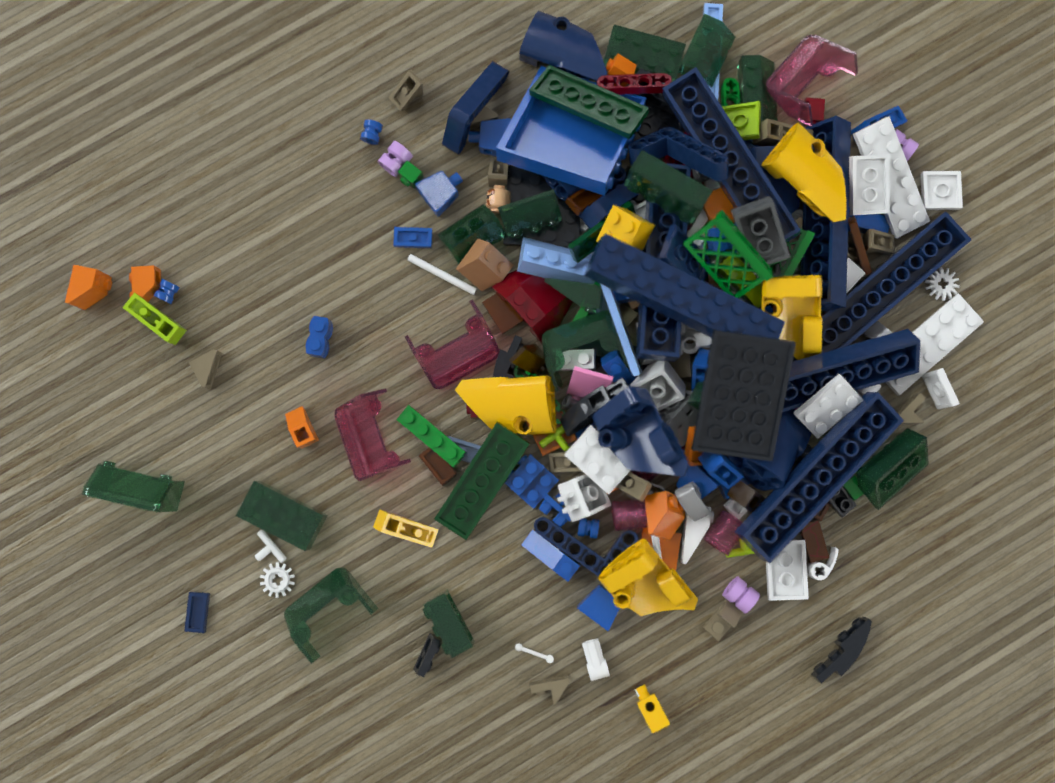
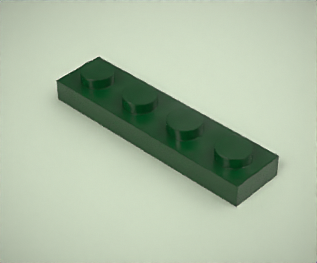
M627 201L621 206L636 214L631 202ZM607 217L568 245V249L575 262L579 263L595 250L598 243L596 240Z

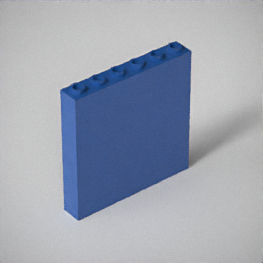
M540 66L496 147L497 161L605 196L607 190L611 189L614 184V175H618L620 172L621 161L626 159L628 145L634 141L635 134L630 139L530 96L529 89L547 68ZM586 80V81H588V82H590V83H593V84L597 85L596 82ZM635 94L621 95L646 106L647 98Z

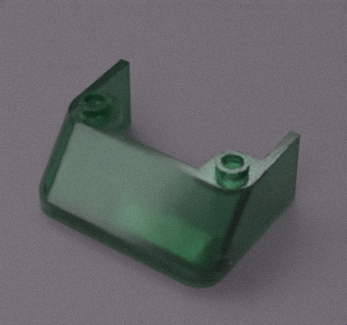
M610 310L593 313L549 329L543 334L542 345L545 364L556 392L560 391L564 385L558 371L565 364L563 352L599 340L602 348L609 352L619 349L625 366L629 367Z
M104 460L103 464L98 463L82 491L84 496L144 510L176 512L185 481L172 480L173 476L160 474V477L120 469L115 467V462Z
M340 567L333 570L291 604L284 612V619L292 640L311 664L321 656L308 641L311 637V629L306 621L337 597L342 604L352 605L359 599L371 615L378 610V607L346 568Z

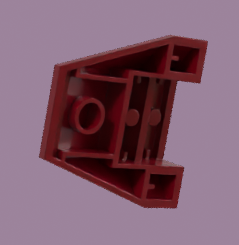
M515 270L508 273L501 282L494 284L491 288L503 301L506 300L531 328L529 331L543 344L557 331L581 287Z

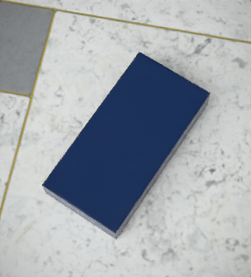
M189 592L184 632H206L210 593Z

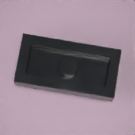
M429 633L413 668L416 674L421 677H425L426 672L430 671L433 663L432 659L440 650L441 640L437 635Z

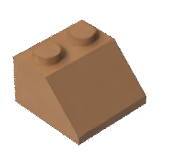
M477 239L456 270L480 291H484L494 284L501 282L511 270L513 264L492 244Z

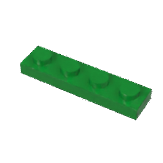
M410 405L396 419L454 468L467 453Z

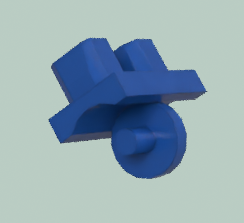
M560 493L555 496L556 499L561 496ZM546 494L539 509L545 515L552 508L559 512L552 520L559 527L567 521L570 522L571 518L568 512L565 514L562 512V509H564L562 506H565L564 501L558 504L552 497Z

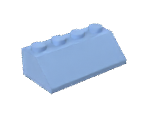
M523 237L518 272L591 289L595 281L584 276L592 257L591 254L577 263L573 260L568 248Z

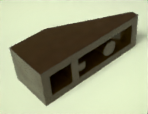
M534 343L523 346L509 361L532 374L538 372L541 374L549 367L547 363L550 359Z
M740 480L727 493V496L751 513L766 499Z

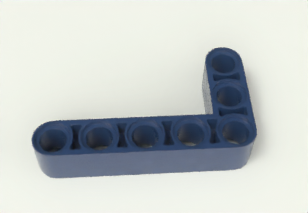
M492 61L449 113L442 146L458 155L462 152L467 142L472 121L505 83L510 72L508 69Z
M672 127L660 129L628 145L629 161L633 167L644 166L668 155L714 181H723L728 178L729 158L727 155Z
M540 517L534 522V529L539 535L598 577L601 574L602 568L608 566L614 560L612 554L615 550L623 552L638 541V536L635 532L624 530L603 558L549 519ZM544 520L548 523L546 531H539L537 529L539 521ZM555 532L563 533L564 539L562 542L557 543L553 540ZM628 533L633 535V542L631 544H625L623 540L624 536ZM572 543H577L580 546V550L576 554H572L569 551V546ZM589 554L594 555L596 558L595 563L592 565H588L585 562V558Z

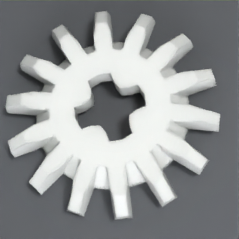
M940 267L939 272L936 270L934 275L931 274L929 276L931 279L925 280V283H930V286L925 287L926 290H932L929 295L932 296L935 293L936 300L942 296V301H945L946 296L951 299V292L956 295L957 291L954 288H959L960 286L954 284V282L959 281V278H952L955 272L949 275V268H946L944 272L943 268ZM941 279H943L944 282H947V285L944 286V289H942V286L938 285V282H940Z
M276 562L275 568L272 564H269L270 570L263 569L266 575H260V578L265 579L264 582L260 583V586L266 585L263 591L270 590L268 595L270 597L273 592L276 593V598L279 597V592L285 596V589L289 592L292 590L288 585L295 584V582L290 581V578H294L295 575L288 574L292 569L289 568L286 571L285 563L282 568H280L279 562ZM276 574L283 578L280 585L272 581Z

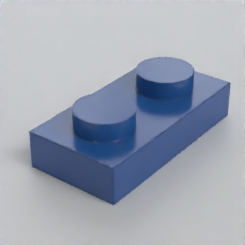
M394 227L393 246L401 248H432L433 230L432 228Z

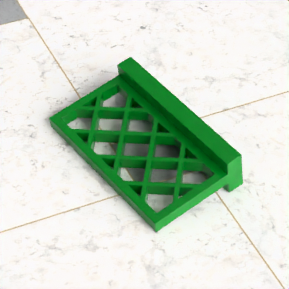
M723 210L716 214L712 221L683 242V245L723 291L736 298H740L762 281L766 280L767 282L773 277L772 268ZM714 225L720 230L719 237L707 236L708 230ZM694 240H704L703 249H694L691 243ZM718 241V251L706 250V242ZM721 242L731 243L733 246L732 252L720 251ZM705 254L717 255L716 264L706 263L704 260ZM719 255L731 256L730 265L718 264ZM734 257H743L745 266H733ZM717 269H728V278H719ZM732 270L744 271L743 279H731ZM746 271L755 272L759 276L754 281L745 280ZM730 283L742 284L741 290L733 294L729 289Z
M801 229L798 241L786 242L790 258L769 265H779L781 272L773 277L792 276L815 233Z

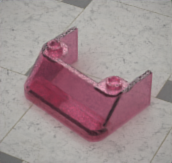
M808 35L767 79V91L788 116L812 126L811 104L797 97L818 74L829 77L836 74L839 69H842L856 76L858 74L857 52L818 35Z
M473 299L469 302L476 315L466 321L465 327L468 332L437 350H434L430 344H422L415 348L409 336H405L415 358L435 389H443L494 361L499 355L500 349Z
M386 388L360 394L335 409V420L353 474L358 481L395 470L411 462L410 458L400 461L399 456L392 450L387 451L375 416L379 414L381 409L378 397L387 392Z

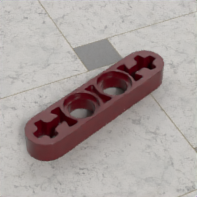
M665 73L605 75L597 80V86L618 95L663 93L662 88L672 83L671 76ZM626 82L630 85L623 87L620 84ZM641 82H647L648 85H647V86H641V85H639V83H641Z

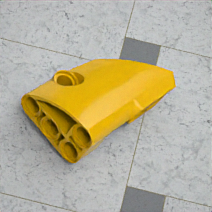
M799 122L796 123L765 158L761 166L773 178H785L798 191V197L819 216L828 217L832 222L846 220V188L842 168L825 149V144L822 140L815 139ZM811 145H813L814 148H815V151H814V152H813V150H812V148H811Z
M821 275L772 277L767 282L766 280L762 281V311L767 312L765 306L769 303L777 306V310L769 314L785 321L779 339L796 342L793 357L798 360L821 354L822 352Z
M550 376L461 380L455 389L465 403L491 430L499 422L517 434L556 433L554 380ZM528 421L530 427L527 431H524L523 424Z
M645 538L637 541L618 555L598 577V580L614 597L613 602L615 606L621 609L629 608L641 617L661 611L695 610L698 598L674 569H669Z

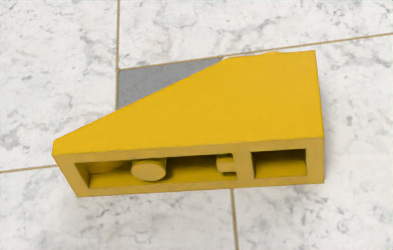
M379 509L373 526L374 529L382 533L431 548L439 530Z

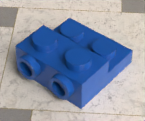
M530 454L528 457L524 455L517 463L520 465L516 471L512 470L505 484L534 509L559 480Z

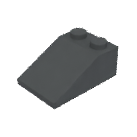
M770 196L731 210L735 226L768 265L790 258L775 204Z

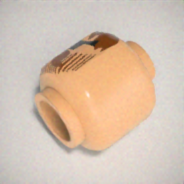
M494 185L493 189H489L487 191L486 206L490 209V212L504 214L505 210L510 209L511 192L506 190L503 185Z

